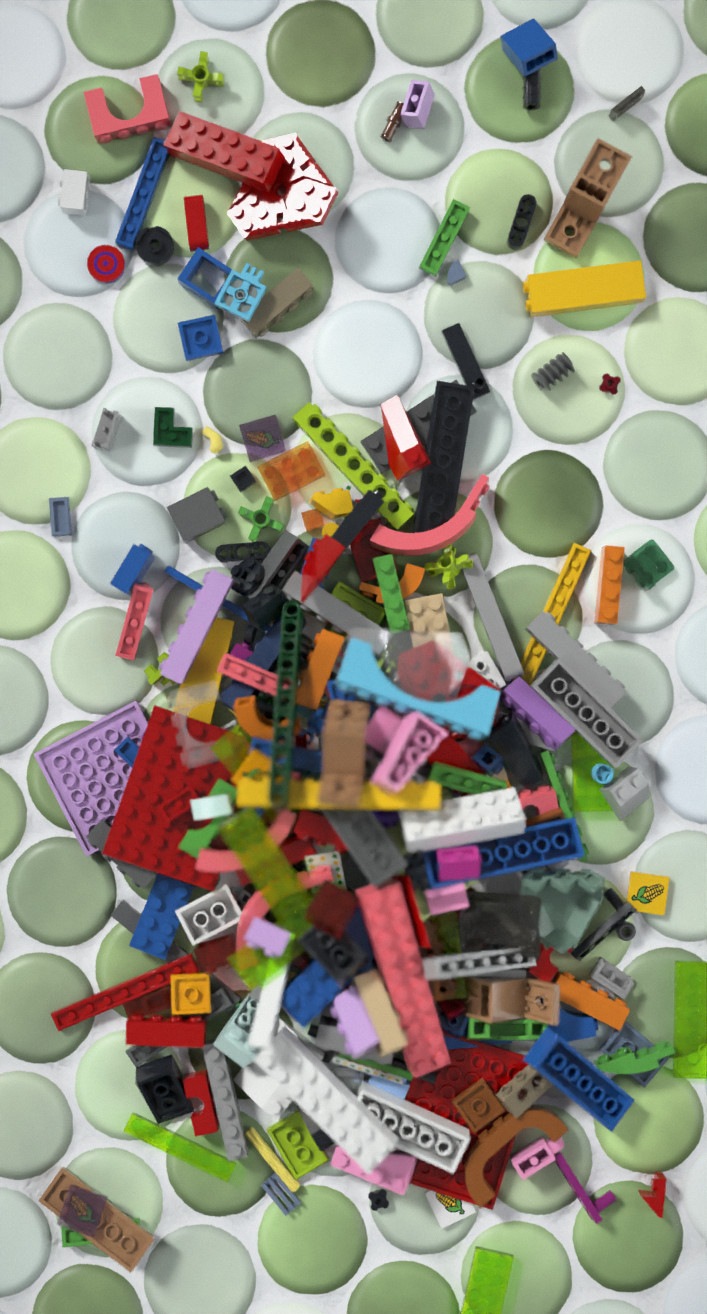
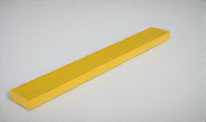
M573 543L543 610L545 613L549 612L556 619L554 622L557 625L560 623L592 551L576 543ZM531 637L520 661L524 675L520 678L529 686L533 683L547 652L533 637Z

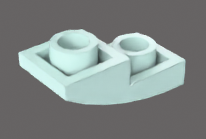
M230 794L191 800L194 820L233 813Z

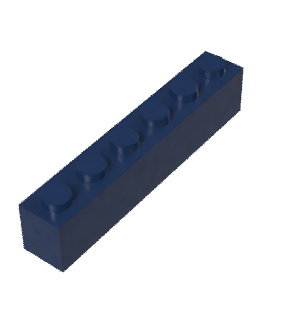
M296 611L290 612L289 615H294ZM282 614L275 619L272 626L267 627L265 636L256 643L254 652L245 659V662L274 673L278 667L275 663L279 662ZM303 616V629H304V627L307 625V621H306L305 617ZM292 628L288 631V633H292L296 629ZM232 679L229 688L222 692L220 700L225 707L235 712L234 704L237 698L257 697L260 690Z

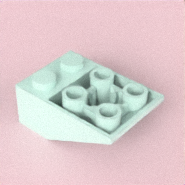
M251 993L246 996L213 1043L215 1047L242 1068L251 1063L260 1048H253L248 1045L259 1000L250 998Z

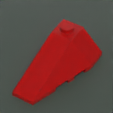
M396 395L382 403L381 411L388 463L396 480L400 481L431 464V461L399 396Z
M296 836L285 837L276 849L265 858L248 867L235 870L241 886H244L305 859L306 856L317 854L310 838H308V841L296 838ZM249 840L236 847H233V849L244 847L255 840Z

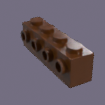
M431 917L423 921L431 948L418 947L422 964L424 959L445 957L443 953L445 951L442 939H438L436 933L439 932L435 920L432 921ZM456 977L427 980L433 1002L456 995V989L459 988Z

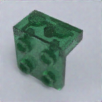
M653 539L647 541L623 560L624 569L633 575L637 586L644 591L653 588L658 581L674 570L672 562Z

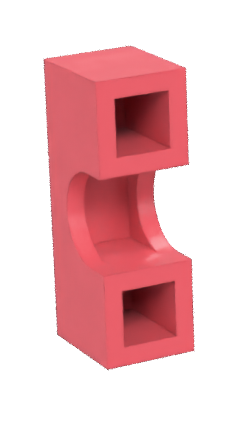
M544 784L531 790L522 789L517 793L522 810L528 805H535L536 812L541 815L558 808L556 791L551 785Z

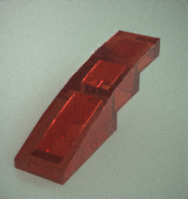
M171 985L124 1003L123 1007L127 1017H132L134 1014L149 1016L161 1010L172 1008Z

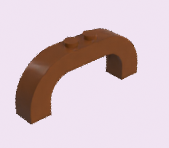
M531 1105L517 1119L510 1113L506 1114L503 1118L499 1117L495 1120L494 1126L491 1129L484 1130L479 1135V1139L472 1145L466 1156L464 1176L469 1194L480 1208L495 1196L494 1189L483 1177V1167L486 1161L525 1128L534 1127L541 1129L555 1143L569 1130L565 1122L556 1113L542 1106Z

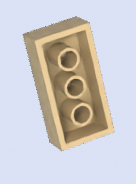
M443 594L404 600L412 648L433 639L454 654Z
M377 969L354 977L350 987L356 985L379 1038L376 1052L379 1059L402 1050L407 1045L406 1041L408 1039L405 1031L401 1030L398 1024L400 1018L397 1011H393L391 1007L392 998L388 991L385 992L383 984H385L384 978L381 973L377 972Z

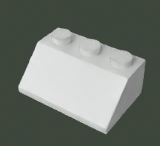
M228 884L175 911L192 946L239 922L243 908Z

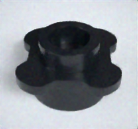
M385 1189L371 1191L368 1194L373 1211H377L378 1208L386 1209L389 1207V1201L386 1198L387 1191Z

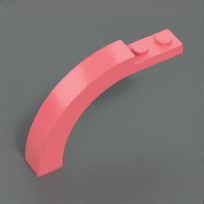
M483 474L480 476L463 506L445 524L420 533L398 532L379 524L370 539L371 546L386 553L403 556L428 554L447 547L459 539L476 520V512L474 511L477 510L480 504V497L482 495L485 496L490 488V485H488L489 477Z
M292 771L291 778L295 779V782H302L301 774ZM290 809L278 812L267 831L257 840L244 847L223 851L201 847L195 865L196 869L211 872H228L257 863L275 850L283 841L293 825L296 814L289 811Z
M320 865L314 870L302 871L293 877L290 870L271 878L255 891L246 903L237 925L236 951L240 970L259 965L257 949L246 945L248 941L244 939L254 917L262 920L265 913L276 902L289 894L334 880L330 865Z

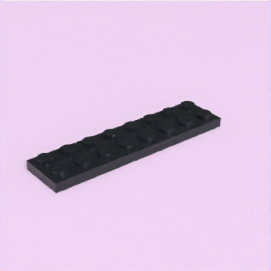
M436 381L425 449L431 464L422 468L412 533L435 529L448 522L455 515L475 390L473 386Z

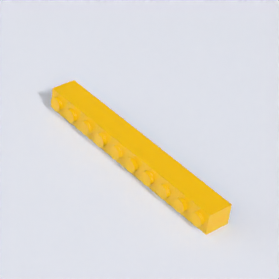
M243 778V781H238V808H272L267 798L269 778H263V781H255V778ZM291 778L290 802L287 809L439 811L440 784H435V781H423V784H415V781L407 780L398 791L386 793L372 784V780H363L359 807L318 804L321 782H315V779H303V782H295V779ZM276 798L274 804H280L283 798Z

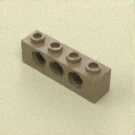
M528 1065L521 1072H518L507 1085H504L496 1096L505 1109L517 1119L553 1084Z

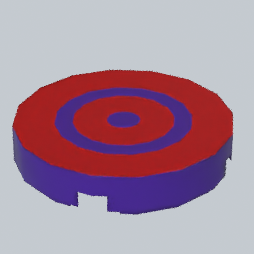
M101 245L90 252L87 258V268L90 275L96 281L111 284L119 280L124 273L126 262L122 253L116 247Z

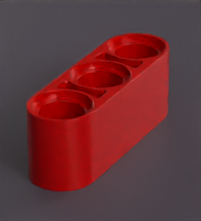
M203 195L185 196L184 207L190 252L196 251L198 247L202 250H209Z

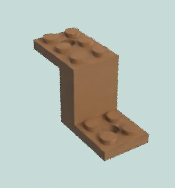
M597 138L543 241L577 259L632 156ZM600 162H608L610 168L603 170L600 167ZM570 227L574 230L575 234L567 236L564 230Z
M340 699L330 700L323 731V776L318 794V804L359 807L365 775L366 728L370 703Z
M454 976L459 986L456 989V996L466 1009L461 1015L489 1023L528 1018L550 1025L559 1024L560 984L530 977L482 979L474 976ZM541 997L544 1000V1004H542L540 1001Z

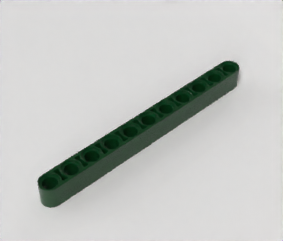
M296 601L287 602L283 607L267 797L269 804L276 812L287 810L290 802L303 629V612ZM297 611L294 615H289L290 612ZM290 629H296L294 632L288 633ZM291 646L294 647L293 650H291V651H286L289 647H291ZM293 665L291 669H285L286 666ZM292 683L289 688H283L285 684ZM284 702H290L289 706L282 707ZM284 720L289 721L286 726H280ZM287 739L286 744L279 745L281 740ZM280 759H286L284 764L277 765V762ZM285 778L283 783L276 784L277 779ZM276 798H283L280 804H274Z

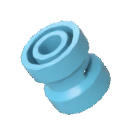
M596 764L591 770V776L596 782L606 784L613 779L614 772L606 764Z

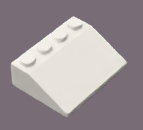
M280 1017L278 1018L272 1039L285 1026L320 1061L325 1055L323 1050L317 1048L314 1043ZM254 1060L245 1068H242L233 1080L262 1110L275 1120L280 1118L293 1100Z

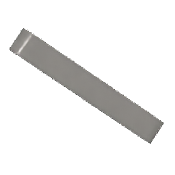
M475 552L469 555V560H473V568H462V572L504 679L508 682L523 676L524 672L479 557Z

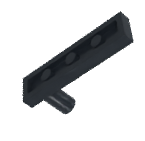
M460 323L443 329L441 333L464 384L475 387L473 400L489 394L488 385Z
M612 888L608 889L603 896L615 908L616 912L571 952L572 956L579 961L637 911L630 902L625 903Z

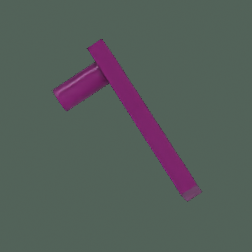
M558 1151L554 1154L556 1165L590 1219L598 1224L603 1220L599 1213L617 1200L616 1197L609 1190L592 1203L563 1155Z

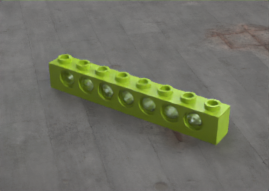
M308 402L292 417L293 421L363 496L369 489L372 492L378 489H383L386 492V496L382 498L384 503L377 512L395 531H398L413 517L412 511L414 509L408 502L403 503L399 498L401 495L395 488L390 489L386 485L388 481L382 474L377 475L373 471L375 467L369 460L364 461L360 457L362 453L356 446L351 447L347 443L349 439L343 432L338 433L334 429L335 424L329 418L325 419L321 415L322 410L316 404L312 405ZM313 420H319L321 425L318 428H313L310 426V423ZM325 434H332L334 439L331 442H326L323 440ZM343 447L347 450V453L344 456H339L336 450ZM356 461L360 464V467L357 470H352L349 464ZM365 475H369L373 478V481L370 484H365L362 478ZM396 503L399 510L391 512L388 509V505Z

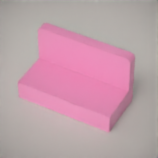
M464 882L425 891L431 915L469 906Z

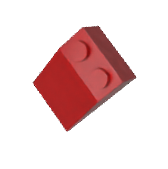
M327 534L322 539L317 538L312 545L314 550H310L304 558L307 562L302 568L300 601L303 603L331 571L345 549L343 545Z

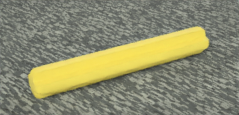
M249 1128L245 1132V1136L289 1190L295 1192L300 1187V1183L294 1179L291 1172L255 1128Z

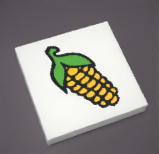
M431 1190L425 1191V1195L441 1229L476 1213L472 1203Z

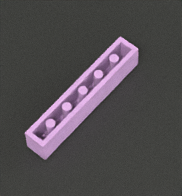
M213 569L210 572H206L202 581L205 584L202 590H197L194 596L196 602L193 607L190 606L185 615L187 620L185 624L180 625L177 631L179 636L176 642L173 641L168 649L170 654L167 659L164 658L159 668L162 670L161 675L179 684H184L234 583L232 578Z

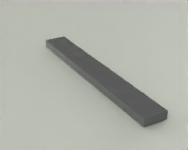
M123 899L110 916L134 934L141 913ZM172 941L165 961L169 963L189 953ZM196 960L200 970L197 973H210L211 993L223 986L233 1001L232 1005L224 1009L229 1014L241 997Z

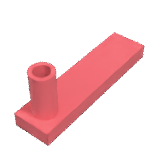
M146 582L134 584L115 656L133 661L135 659L154 590Z
M224 654L217 670L218 673L276 697V674L229 654ZM292 683L285 684L283 688H289Z

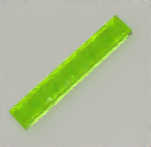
M132 1112L123 1132L225 1182H228L237 1163L233 1160L228 1161L227 1157L135 1112Z

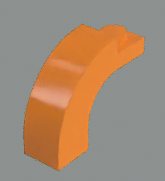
M406 564L403 577L399 582L403 600L416 591L422 581L425 568ZM361 582L359 591H362V595L370 598L376 595L375 603L384 605L380 587Z
M256 697L237 698L234 704V711L241 727L252 737L272 741L274 721L262 715L259 711ZM296 718L295 735L301 733V718ZM284 720L280 726H286L289 721Z

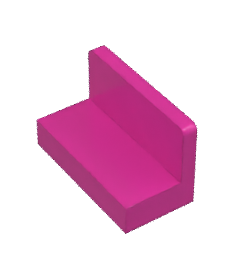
M477 846L437 849V858L440 866L439 878L441 881L479 877L480 856Z

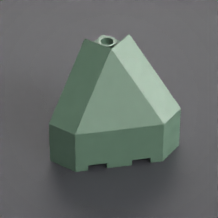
M534 868L522 877L519 900L546 950L552 947L561 954L570 948L575 950L602 903L605 878L590 869H582L581 872H570V869H554V872H543L542 868Z

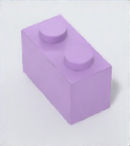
M411 80L400 114L406 127L425 128L435 96L430 83L427 81Z
M254 917L244 939L248 941L246 945L258 949L260 946L266 949L265 954L276 958V955L281 957L291 934Z

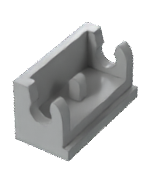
M103 408L94 440L92 441L93 447L111 451L122 417L118 411L113 410L112 412Z
M602 957L598 959L589 973L594 980L624 1000L634 984L632 977Z

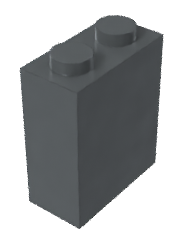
M209 487L167 507L185 543L226 524L225 518H227L223 507H218L216 503L219 500L214 490L210 491Z

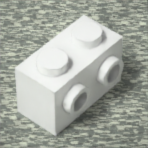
M64 169V176L60 177L62 192L58 195V206H60L63 213L86 216L91 180L88 172Z
M487 651L466 662L467 668L470 666L499 688L506 685Z

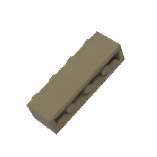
M299 268L295 269L262 297L250 322L240 318L242 324L255 339L259 336L263 337L268 333L270 326L280 323L284 318L283 315L288 311L289 313L294 311L302 299L307 300L312 295L313 284Z

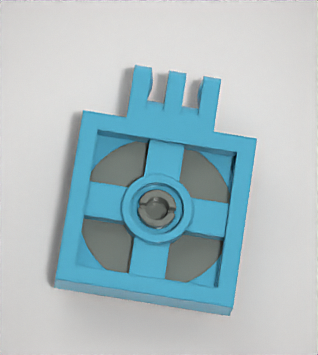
M248 263L245 264L241 274L234 270L230 272L214 304L250 322L267 287L260 283L264 271L260 270L257 276H255L258 268L253 266L249 273L251 265Z

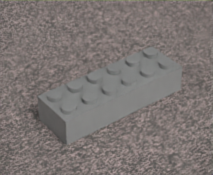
M559 658L555 659L530 685L536 693L576 729L575 732L612 768H617L643 742Z

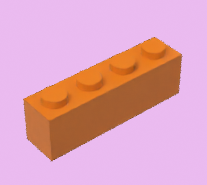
M605 545L601 548L594 623L617 624L625 547Z
M322 629L321 633L317 632L313 642L316 644L314 652L310 650L306 660L309 662L307 670H302L299 680H302L300 688L298 687L297 705L317 711L343 644V636Z
M564 971V973L557 972L552 983L560 984V1001L619 1031L621 1030L630 1012V1009L626 1006L627 1002L618 997L615 1000L608 997V992L600 988L598 991L591 988L592 984L585 980H581V982L575 980V976L567 971Z

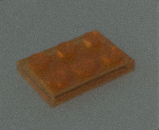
M308 441L257 466L274 501L326 476Z

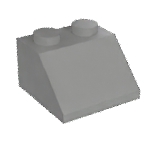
M627 767L599 789L619 821H622L649 799V783L641 770L635 767Z

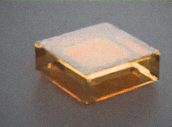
M317 508L301 512L306 531L324 527L321 511Z

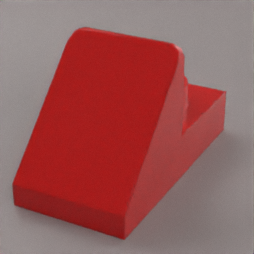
M655 1172L654 1178L651 1179L652 1191L638 1190V1192L659 1218H663L667 1179L663 1173Z

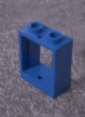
M198 247L177 280L181 286L218 309L214 303L225 282L215 297H213L190 281L204 260L228 276L232 269Z

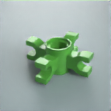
M266 496L261 510L255 512L245 507H240L238 514L251 519L254 523L248 537L249 540L257 542L261 529L267 527L282 532L284 524L270 519L268 515L274 502L273 498ZM265 515V523L258 524L256 522L257 516Z

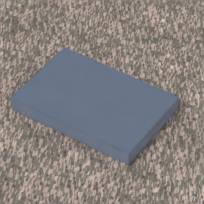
M625 1021L621 1030L615 1029L599 1049L604 1054L611 1055L616 1053L615 1051L619 1048L630 1047L635 1054L641 1048H651L655 1045ZM666 1056L657 1060L659 1068L629 1075L645 1088L669 1057Z

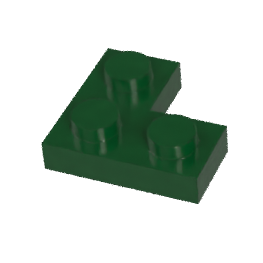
M155 407L153 445L192 448L193 428L174 427L175 408Z

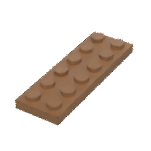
M65 1167L60 1169L38 1200L130 1273H132L156 1238ZM73 1195H78L85 1203H89L92 1206V1219L95 1217L96 1223L92 1224L90 1221L82 1222L76 1217L78 1214H76L75 1209L70 1203Z

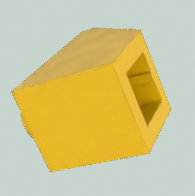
M343 488L333 489L332 493L326 494L325 491L313 493L314 496L309 499V504L331 519L348 516L353 510L350 491H343Z

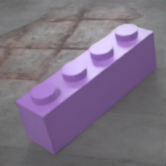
M520 677L516 678L506 687L500 696L502 703L516 713L518 719L524 721L533 733L538 734L545 744L555 751L576 730Z

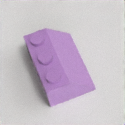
M352 986L336 996L329 1008L332 1017H336L339 1023L337 1029L340 1036L345 1038L346 1043L344 1045L347 1054H351L352 1058L356 1059L375 1051L379 1038L357 986Z

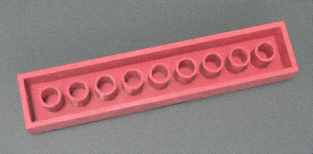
M390 877L375 888L371 884L356 890L378 970L384 978L385 984H383L385 992L388 991L392 998V1003L390 1004L393 1011L396 1010L399 1015L400 1022L398 1024L400 1029L404 1030L407 1035V1045L402 1049L408 1071L417 1078L451 1064L428 981L425 980L424 967L400 883L393 877Z

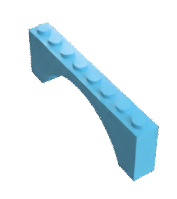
M353 637L347 645L334 684L342 692H352L361 699L374 700L378 705L393 707L400 713L407 712L410 714L419 712L437 726L451 728V731L455 733L467 734L474 740H483L489 734L500 691L481 685L471 695L457 701L434 703L416 699L400 691L383 675L374 659L371 644Z

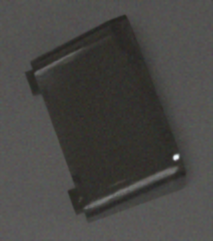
M474 891L466 893L469 906L461 908L459 916L461 953H477L481 950L482 943L521 946V953L524 956L540 958L542 902L539 897L534 895Z

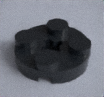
M160 226L147 227L136 238L137 253L146 264L156 267L162 266L170 260L174 253L175 245L171 234ZM159 242V249L152 250L150 244Z
M253 557L244 560L239 565H235L230 572L231 578L234 580L231 589L242 596L254 593L259 588L257 585L259 581L264 579V566Z

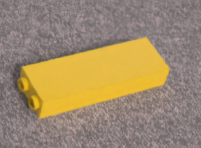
M641 260L529 274L523 282V292L527 293L528 299L525 301L526 312L530 313V318L643 303L646 299Z
M216 617L184 684L179 686L173 712L212 725L224 676L218 673L217 670L224 654H229L236 625L235 621Z

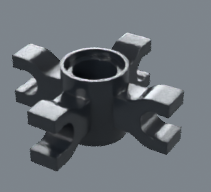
M421 849L417 850V853H414V857L411 856L410 852H406V855H403L404 860L408 864L404 867L405 876L409 877L413 892L418 891V886L421 892H424L425 889H429L426 865L422 861Z

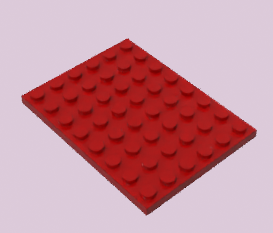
M154 705L102 854L214 891L220 872L196 869L195 865L198 858L178 848L189 829H202L208 826L214 817L194 820L193 811L190 808L167 823L157 806L190 785L199 798L210 797L209 794L219 778L238 789V784L232 781V777L249 756L251 744L240 734ZM237 803L236 805L232 804L233 813L229 815L226 822L221 821L218 826L221 830L216 839L211 838L208 843L211 850H228L239 820V810H242V808H238Z
M442 1032L443 1035H446V1036H449V1037L458 1039V1038H456V1037H454V1036H451V1035H449V1034H447V1033H445V1032ZM461 1036L458 1040L477 1045L478 1047L448 1049L451 1064L434 1070V1072L438 1073L435 1084L413 1076L412 1080H410V1087L406 1093L405 1100L469 1129L470 1140L454 1174L418 1158L410 1184L477 1205L469 1194L465 1181L464 1164L466 1156L472 1145L479 1139V1135L484 1130L491 1129L496 1119L499 1117L503 1118L509 1112L506 1110L474 1134L451 1100L482 1077L496 1095L504 1085H507L518 1072H521L529 1064L523 1060L526 1055L476 1040H467V1037ZM516 1135L492 1155L483 1167V1177L491 1185L495 1196L483 1206L484 1208L491 1210L494 1208Z

